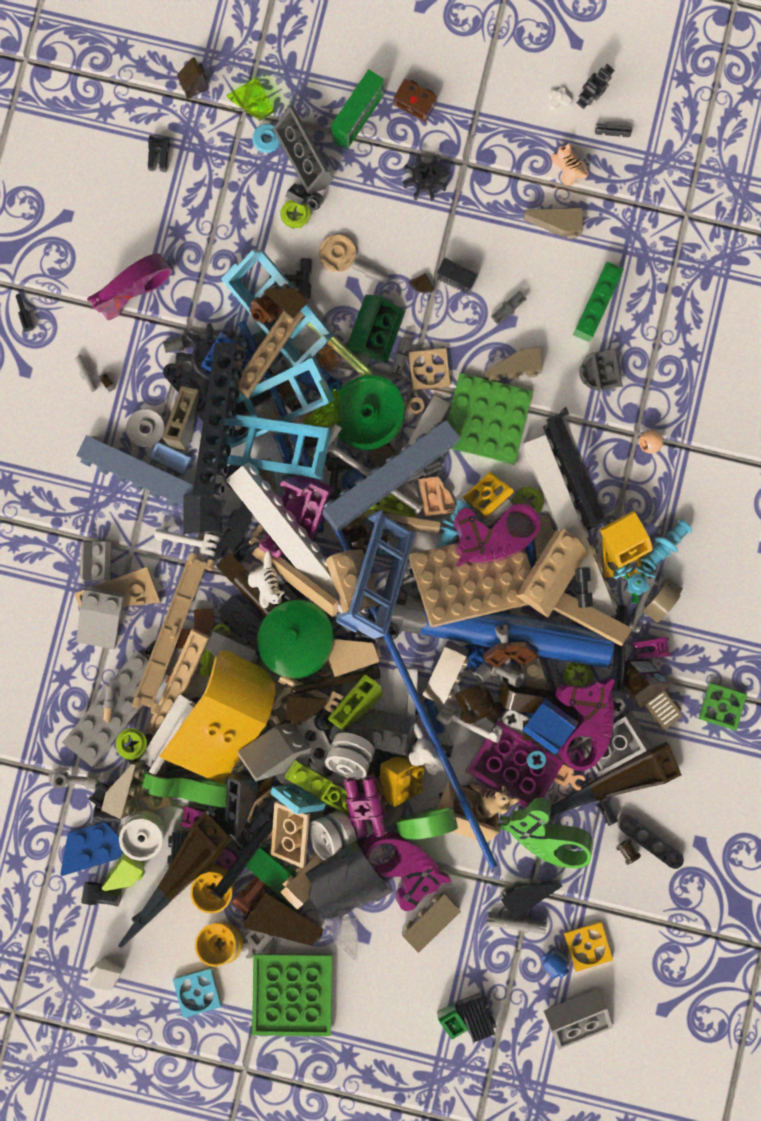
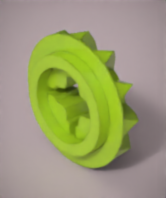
M289 200L281 208V220L285 226L292 229H301L302 226L308 223L310 209L306 203L300 205ZM297 208L298 214H300V216H297L294 221L293 215L290 214L294 213V211Z
M523 487L514 495L513 505L524 504V498L529 499L534 496L531 503L534 507L533 509L539 513L543 508L544 499L541 492L536 488Z
M571 662L563 671L564 684L583 686L592 682L594 678L592 668L585 664ZM575 670L578 673L585 672V674H583V676L581 677L583 683H581L578 679L571 681V679H573V677L575 676Z
M136 728L123 730L116 739L117 752L125 759H136L142 756L147 749V739L144 733ZM131 738L133 741H139V743L134 745L133 750L131 747L124 746L130 742Z

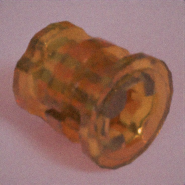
M331 346L317 353V356L321 358L320 363L324 365L323 369L325 371L340 365V361H336L335 353H332L333 348Z

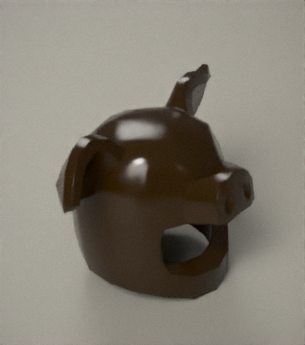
M367 518L355 519L346 525L342 531L351 550H363L365 556L374 523ZM390 535L381 536L380 539L390 545Z
M485 683L462 690L454 695L462 710L460 720L468 724H474L489 715L498 716L506 711V708L500 702L494 703L493 697Z

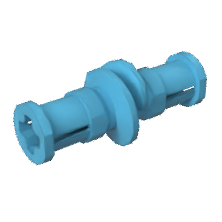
M458 499L456 500L457 505L449 518V522L443 520L447 527H440V529L444 530V533L440 537L437 548L455 543L458 533L454 526V518L461 509H472L473 506Z
M679 519L677 525L666 534L665 538L659 536L655 539L657 546L653 548L646 558L643 557L641 559L642 564L648 565L655 571L656 566L661 560L671 556L670 551L678 552L676 545L681 542V539L687 533L692 532L690 525L684 520Z

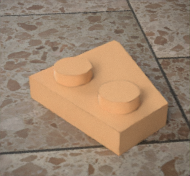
M440 478L419 479L421 501L424 505V518L453 514L456 504L451 498L452 496L449 491L444 488Z

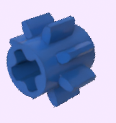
M479 645L466 646L465 648L469 649L467 656L470 657L467 667L478 668L484 662V650Z

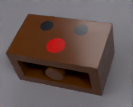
M404 78L394 96L393 105L426 122L437 104V95L430 89L425 90L420 87L417 82Z

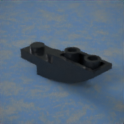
M243 501L241 502L243 505L239 510L235 509L229 515L230 520L228 522L233 528L225 531L222 535L224 539L219 544L215 543L217 544L216 549H210L215 552V555H209V557L215 562L228 549L235 553L252 526L255 516Z

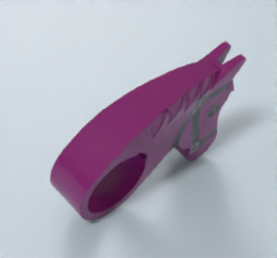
M386 832L385 835L376 837L373 833L362 844V849L365 851L368 860L376 846L383 843H390L396 846V855H393L388 862L380 865L371 863V865L381 877H401L402 886L396 891L395 899L404 911L414 910L425 895L434 891L437 892L441 884L451 882L449 876L440 871L433 858L412 839L400 836L398 833Z

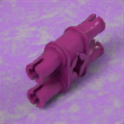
M366 776L362 779L365 794L359 793L356 777L346 778L344 780L347 792L345 801L348 803L349 819L353 821L356 837L367 836L368 831L365 820L368 819L372 821L376 837L385 835L386 828L383 819L385 811L382 808V796L377 792L375 777Z

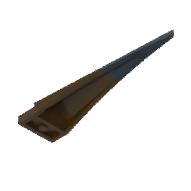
M666 741L617 766L585 785L581 790L575 791L552 805L550 816L612 796L666 784L682 776L670 745Z
M206 811L192 825L164 877L118 947L122 948L210 866L233 839Z

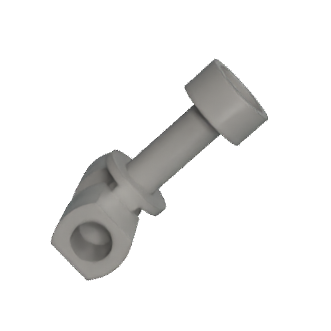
M488 662L486 665L481 664L473 672L475 680L482 684L491 675L496 677L499 674L509 679V684L516 688L520 687L524 681L523 673L517 670L511 672L503 668V664L496 668Z
M53 770L49 772L48 782L55 788H66L67 784H85L86 789H94L96 774L87 773L86 777L68 776V772H65V775H63L60 771Z

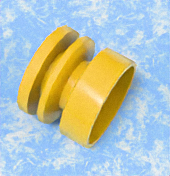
M219 864L208 866L193 881L190 896L193 904L198 910L205 913L222 911L228 906L232 898L234 883L224 895L223 901L210 892L214 890L211 889V884L216 883V887L228 871Z
M220 922L206 925L196 937V954L208 966L217 967L232 963L240 956L243 950L244 941L242 933L231 923ZM219 942H225V946H219Z

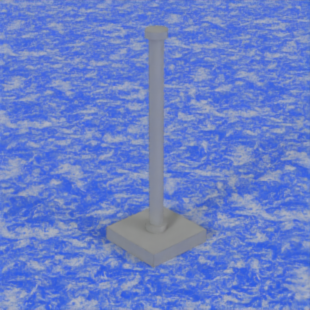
M336 424L331 426L330 432L333 434L330 437L327 452L331 451L366 477L370 476V469L334 445L335 442L333 440L342 428ZM316 449L310 457L312 460H314ZM399 489L391 492L392 495L414 509L416 514L424 506L422 503H417Z

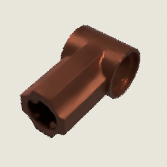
M255 876L231 903L245 915L262 888L268 889V886Z

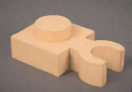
M563 763L554 782L564 787L571 783L574 789L581 790L582 787L576 784V780L581 779L585 781L586 777L581 774L574 775V769Z

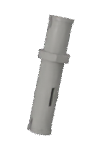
M488 913V927L523 931V933L546 934L544 928L547 927V922L529 920V918H516L514 920L513 917Z

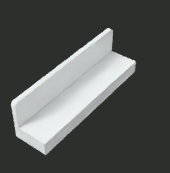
M395 668L391 713L415 717L414 702L398 668ZM407 669L417 690L418 670Z
M181 694L178 695L140 759L144 760L145 764L151 767L149 772L155 776L161 772L167 760L160 758L159 755L196 705V703Z

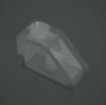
M357 916L334 917L333 922L329 926L330 935H333V941L353 960H357Z

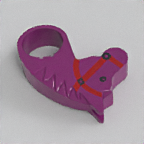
M161 254L148 255L126 268L103 289L89 296L87 300L92 303V307L98 313L101 312L107 320H112L121 314L122 308L129 299L151 292L161 286L170 277L172 269Z

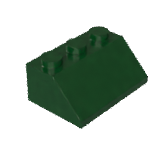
M365 294L346 347L361 356L387 364L406 311L381 295Z

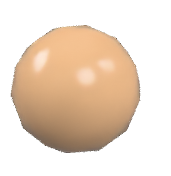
M647 430L639 438V445L642 451L648 454L656 453L663 446V437L656 430Z

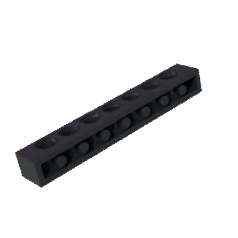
M215 342L192 492L193 496L202 500L222 501L225 493L228 457L231 454V437L234 434L233 423L237 415L236 403L240 394L239 383L242 378V362L245 359L244 348L237 343Z
M232 595L217 611L220 614L219 619L226 625L230 623L234 627L232 631L238 637L244 636L248 640V644L258 648V633L251 637L248 634V628L254 625L259 632L263 621L240 599ZM241 612L244 619L241 623H236L234 615ZM317 672L303 678H294L302 683L307 678L312 679L313 682L324 680ZM331 686L316 689L320 692L327 693L328 696L330 695L331 691L338 693ZM304 693L305 698L317 699L307 693ZM335 697V699H334L335 701H337V702H339V703H341V702L343 701V700H339V699L336 698V697ZM332 704L331 708L336 709L337 706ZM323 708V709H322L320 712H318V713L321 714V713H323V712H329V711H327V710H325V709Z

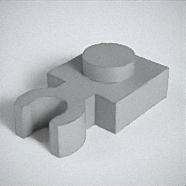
M251 930L246 936L249 942L243 944L242 952L247 948L249 950L246 959L253 958L256 950L262 951L273 936Z

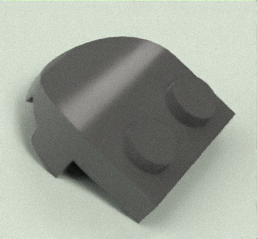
M616 349L599 353L593 352L587 355L582 365H580V379L590 389L607 391L623 387Z

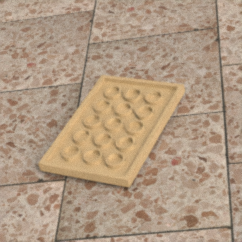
M518 530L509 532L515 538L520 537ZM458 543L409 554V561L431 628L528 605L516 596L532 570L525 549L501 561L491 563L467 562L459 567H456L460 556L455 550Z

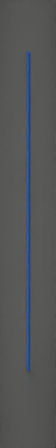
M241 321L238 323L250 350L253 352L252 355H254L258 347L246 322ZM268 370L263 376L264 381L271 378ZM276 386L270 388V394L281 417L287 415L288 412ZM289 434L296 447L298 435ZM303 447L300 457L304 467L312 468V464ZM342 529L338 532L334 530L343 551L351 550ZM378 606L370 608L375 620L379 610ZM388 630L387 635L383 636L489 867L492 869L498 866Z

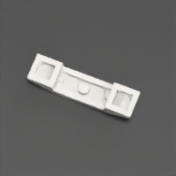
M434 395L408 444H414L417 442L416 438L423 433L428 434L432 426L438 422L441 423L451 404Z

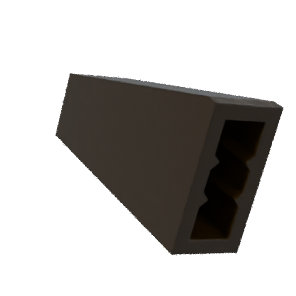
M264 887L241 919L242 926L246 929L313 946L315 941L318 942L323 934V928L318 921L299 909L295 910L286 901Z

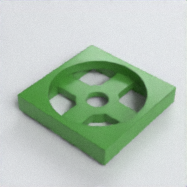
M709 682L698 719L737 731L747 694ZM723 690L722 697L718 701L710 698L713 692ZM731 693L736 697L739 707L733 706L729 702ZM721 703L726 704L725 710L720 709L719 705ZM708 706L716 709L715 720L709 717L706 711ZM725 714H736L734 719L723 723Z

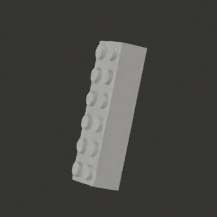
M135 651L108 685L114 686V704L110 723L108 724L103 719L105 689L62 742L91 767L99 764L115 744L118 735L128 728L145 706L140 704L139 709L131 706L149 661V657L141 651ZM165 672L161 685L169 677L170 674L168 672Z

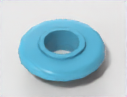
M263 124L255 129L252 141L259 151L270 153L279 148L281 143L273 130L274 125ZM265 135L273 137L272 141L268 143L263 142L262 138Z

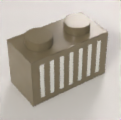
M668 689L644 705L660 729L664 730L683 716L680 712L682 710L680 705L670 699Z

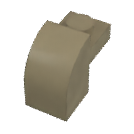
M667 577L657 593L649 599L642 612L658 623L679 600L683 588Z

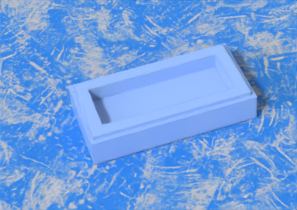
M160 442L155 445L149 459L182 475L185 474L192 460L191 457Z

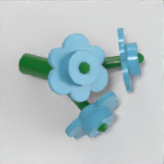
M630 563L621 568L617 566L613 573L614 579L624 576L629 584L628 591L632 593V603H639V595L649 590L648 579L645 576L656 578V575L652 572L653 569L648 565L636 566V570L642 573V575L635 573L630 578L627 574L633 568Z

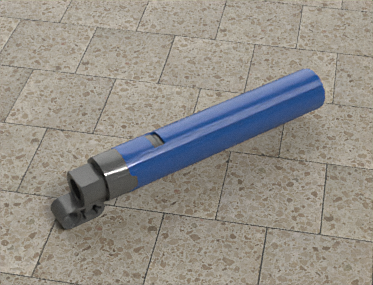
M407 595L406 600L397 599L389 627H393V632H390L393 640L398 637L399 631H405L487 647L501 644L495 627L499 626L500 630H503V625H507L509 643L526 642L536 649L541 657L602 668L609 667L615 648V642L587 627L505 612L491 613L431 628L422 598ZM369 615L367 619L375 623L374 616Z

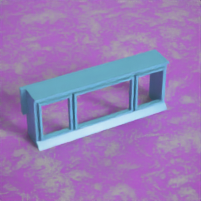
M252 250L239 265L235 263L221 278L250 315L252 314L249 311L252 308L251 302L256 297L261 298V295L264 293L263 291L271 288L276 282L280 287L286 283L290 288H294L263 250ZM259 261L272 277L253 296L240 279ZM308 303L301 310L305 318L298 324L281 350L294 367L315 356L335 336ZM256 321L266 334L270 332L275 324L274 321L270 324L268 322L262 324L260 321ZM310 322L322 337L302 355L291 341Z
M315 356L258 384L249 398L240 393L237 404L244 401L250 416L259 418L250 398L288 379L302 408L276 421L289 422L335 400V398H333ZM307 370H310L322 396L321 399L311 404L307 403L295 376ZM256 429L255 437L269 430ZM248 433L241 437L233 435L231 437V449L245 443Z
M236 415L233 425L249 427L243 457L230 455L228 457V464L243 466L250 462L251 465L261 470L323 479V468L330 437L333 434L329 428ZM256 429L298 435L292 465L250 458ZM305 436L318 438L312 468L299 466Z

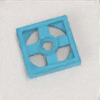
M296 784L276 786L271 790V794L295 814L324 810L326 805L317 796Z
M211 967L173 978L183 1018L222 1006ZM198 976L206 978L211 984L205 986L199 984ZM190 979L191 989L182 992V984L185 980ZM200 989L201 995L195 996L194 990ZM214 992L210 1005L205 1006L203 997L205 994ZM191 998L195 1000L197 1009L188 1008L184 1000Z

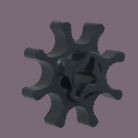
M606 64L604 68L601 67L597 74L594 72L583 85L582 89L584 91L578 96L580 99L576 104L585 109L587 105L590 106L594 99L597 101L608 88V82L612 79L611 75L615 70Z
M417 154L416 161L419 164L417 167L412 168L407 164L404 166V172L410 173L412 178L403 181V188L414 186L417 189L414 193V200L418 199L420 193L426 192L430 196V201H434L433 189L440 188L443 191L447 189V184L440 182L439 177L447 175L448 168L445 167L442 170L435 168L434 165L437 162L436 155L433 156L430 163H424L421 160V155ZM429 173V177L426 178L422 183V178H425V176H427V174Z

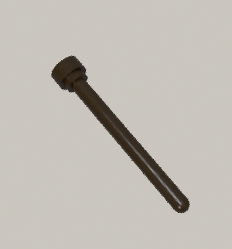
M373 664L365 668L364 671L293 686L291 692L298 694L360 680L364 675L377 680L380 679L381 673L379 666Z

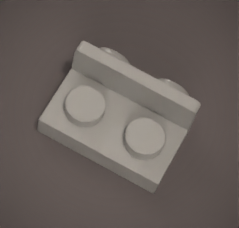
M507 499L488 517L485 518L477 512L475 519L489 528L513 504ZM489 501L482 508H485L491 501Z
M81 542L80 580H110L111 542Z

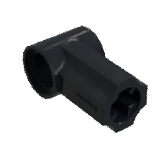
M84 882L81 903L119 907L122 889L104 891L100 883Z

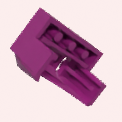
M298 475L290 476L280 483V486H285L282 497L283 505L288 511L293 513L296 522L307 531V536L314 542L323 519L324 505L329 502L334 488L314 478ZM267 532L259 544V549L264 552L270 551V554L277 558L281 557L284 552Z

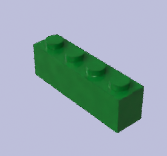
M606 262L575 328L574 336L590 343L624 271L623 268Z
M263 843L246 868L297 910L281 893L285 888L283 883L290 876L294 878L297 873L296 870L290 865L285 866L281 862L282 859L271 855L266 849L267 845Z

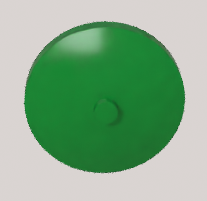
M365 375L348 382L337 393L331 407L332 426L336 424L342 428L337 436L348 446L359 450L377 449L389 443L402 428L406 415L405 401L400 390L390 380L377 375Z
M303 600L288 601L276 606L264 618L258 632V651L265 665L276 674L286 678H303L318 671L329 659L334 647V628L328 615L315 604Z

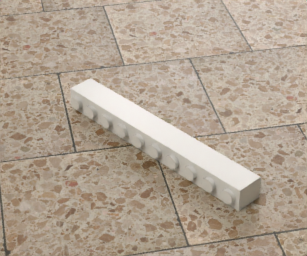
M546 435L524 443L522 447L555 530H566L579 539L587 551V555L579 568L590 567L591 581L587 583L588 592H592V607L608 616L617 614V604L614 599L610 598L608 593L610 591L609 584L603 580L601 575L603 574V569L600 563H596L594 558L596 556L593 545L588 543L587 538H589L587 529L581 525V514L578 509L575 510L573 505L575 502L572 492L567 490L566 485H568L566 476L564 474L561 475L559 467H561L560 461L557 456L554 457L552 450L554 447L551 439H547Z
M250 462L246 463L228 477L226 481L295 568L338 601L337 614L334 615L337 619L338 614L343 612L326 563L328 558L322 555L319 546L307 536V531L302 526H299L293 513L284 507L281 498L273 493L270 484L261 478L258 469L251 465ZM368 609L358 613L365 618L370 615ZM342 625V627L346 630L347 633L351 631L350 629Z

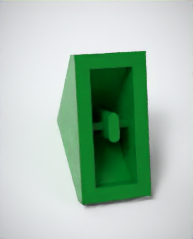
M454 1002L437 1011L438 1020L451 1039L468 1031V1027Z

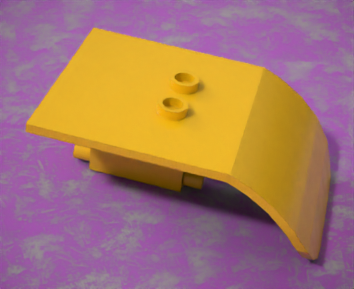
M220 651L214 659L211 676L203 696L161 752L160 758L223 784L227 776L240 761L238 751L253 742L267 724L275 698V684L271 676L263 668L230 651Z

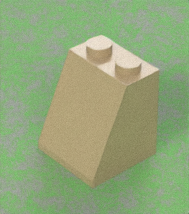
M335 639L329 662L334 676L337 677L378 663V658L382 657L379 647H374L373 643Z

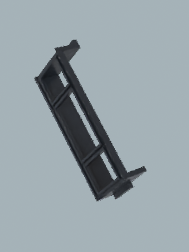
M565 407L561 410L560 414L546 419L547 424L543 426L547 439L552 441L554 455L560 461V469L566 476L569 490L574 496L575 504L588 531L600 525L606 526L610 524V520L614 519V516L604 517L564 424L565 419L569 415L568 409Z

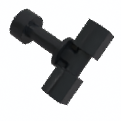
M301 258L300 271H296V274L283 275L289 282H296V286H299L307 295L305 299H311V283H309V279L312 274V259Z
M327 454L324 467H327V470L331 472L329 486L334 488L330 498H339L340 489L337 488L338 473L342 472V469H351L352 466L341 458L331 457L330 454Z
M590 567L575 568L576 580L568 584L564 593L568 594L570 591H573L577 595L579 608L592 607V592H588L587 583L591 581Z

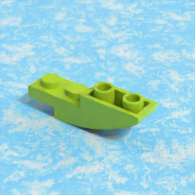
M294 760L284 777L349 816L348 803L345 801L347 796L346 789L311 767Z

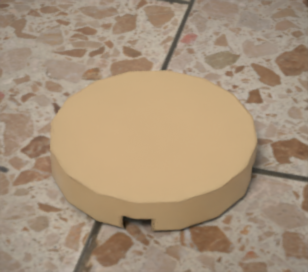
M343 234L331 235L322 241L319 247V257L326 269L332 272H343L354 264L356 248L349 237Z

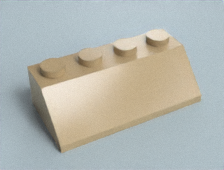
M564 529L555 531L516 596L544 616L549 617L573 578L575 568H579L587 555V551L580 540Z

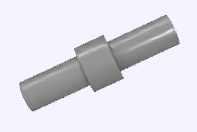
M356 261L354 262L353 269L366 274L365 277L374 278L387 284L388 276L377 272L371 266L367 267Z
M82 355L76 356L75 360L80 369L81 378L85 380L90 392L96 391L97 387L92 379L93 374L90 368H87Z

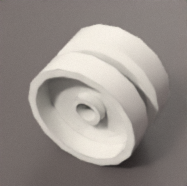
M338 733L333 739L325 764L333 773L341 777H356V780H360L366 777L375 749L368 740L351 733Z
M143 810L131 814L124 822L119 836L122 851L131 859L138 861L154 857L161 849L165 836V825L162 819L151 811Z
M333 811L324 818L320 817L312 821L309 825L311 844L317 855L324 861L356 841V834L350 820L340 811Z

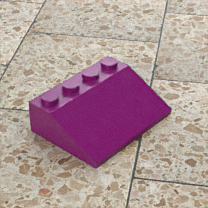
M497 721L491 732L495 726L502 728L499 742L496 743L485 738L465 772L490 788L501 791L502 786H505L512 797L520 798V801L515 804L525 809L534 799L544 798L564 762L530 740L523 741L522 735ZM540 751L545 755L546 763L542 768L533 769L528 765L527 757L531 752ZM534 755L532 756V759L534 760V765L537 763H541L539 761V755H537L536 757H534Z

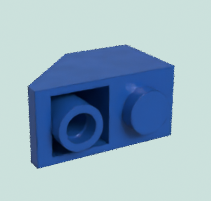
M319 367L333 398H335L343 382ZM310 370L298 375L297 381L320 393Z

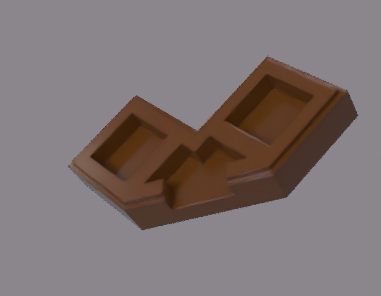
M194 609V628L208 635L214 629V609ZM191 629L181 630L176 643V649H183Z
M526 642L497 644L483 654L484 660L496 668L510 658L525 666L539 656L538 651Z

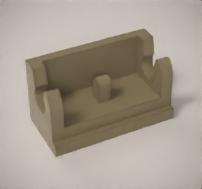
M290 685L285 687L274 698L268 721L275 727L290 722V720H286L288 696L304 697L302 693L293 694L291 692L292 686Z

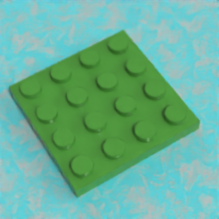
M459 373L447 422L459 435L460 440L451 449L515 465L533 391Z
M254 954L252 1035L331 1036L332 954Z

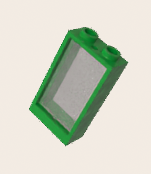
M369 69L331 124L332 140L338 147L349 149L384 96V78Z

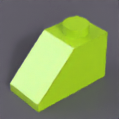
M123 853L105 877L102 890L107 891L133 886L136 880L140 881L145 874V861L131 859Z

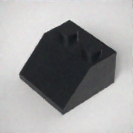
M192 494L183 495V534H223V498L222 501L202 500Z

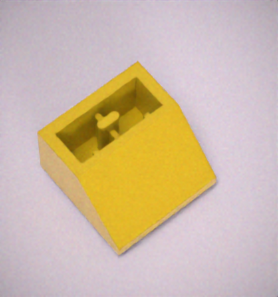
M634 511L600 528L607 554L618 568L653 550L650 538Z
M393 757L381 763L380 780L383 789H380L381 795L385 796L389 804L396 807L422 793L425 764L419 766L412 765L408 757Z

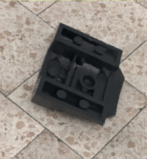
M357 841L305 873L312 884L308 896L327 919L338 916L343 917L355 908L360 909L372 901L378 902L394 892L386 877H381L371 865L365 851Z

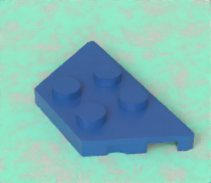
M106 821L68 833L60 872L61 877L119 859L124 853L119 843L120 835Z

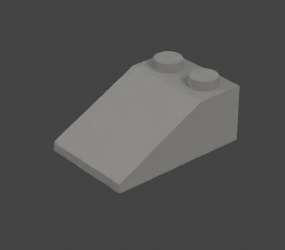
M87 586L84 589L80 607L76 642L114 650L126 593Z
M632 712L613 721V731L608 748L603 757L592 767L598 777L647 751L652 745ZM591 737L579 745L586 758L591 751Z
M289 722L274 727L239 750L238 756L254 780L259 781L287 772L294 760L303 765H308L311 746L298 728Z

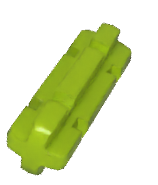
M206 649L201 658V676L211 675L212 653Z

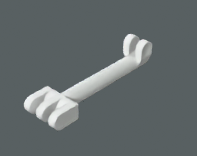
M160 528L156 529L154 534L156 540L165 542V539L202 547L201 553L214 556L215 552L208 549L209 547L216 549L217 544L210 543V541L219 540V537L205 534L203 540L167 532V530Z
M446 704L436 716L438 721L446 725L453 721L496 743L499 742L502 734L500 726H495L491 732L475 723L468 724L461 721L460 716L457 715L458 708L450 704Z

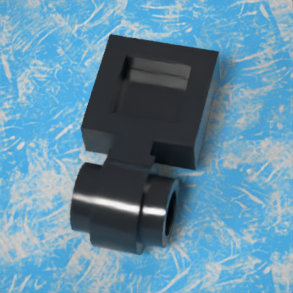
M295 183L287 190L285 196L300 205L306 203L312 210L319 209L324 202L323 196L320 193H312L310 195L304 186Z

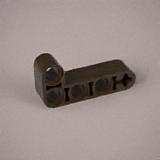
M502 678L498 697L506 709L534 714L544 699H547L570 717H574L576 710L560 702L556 698V691L524 687L522 685L516 688L509 684V679Z

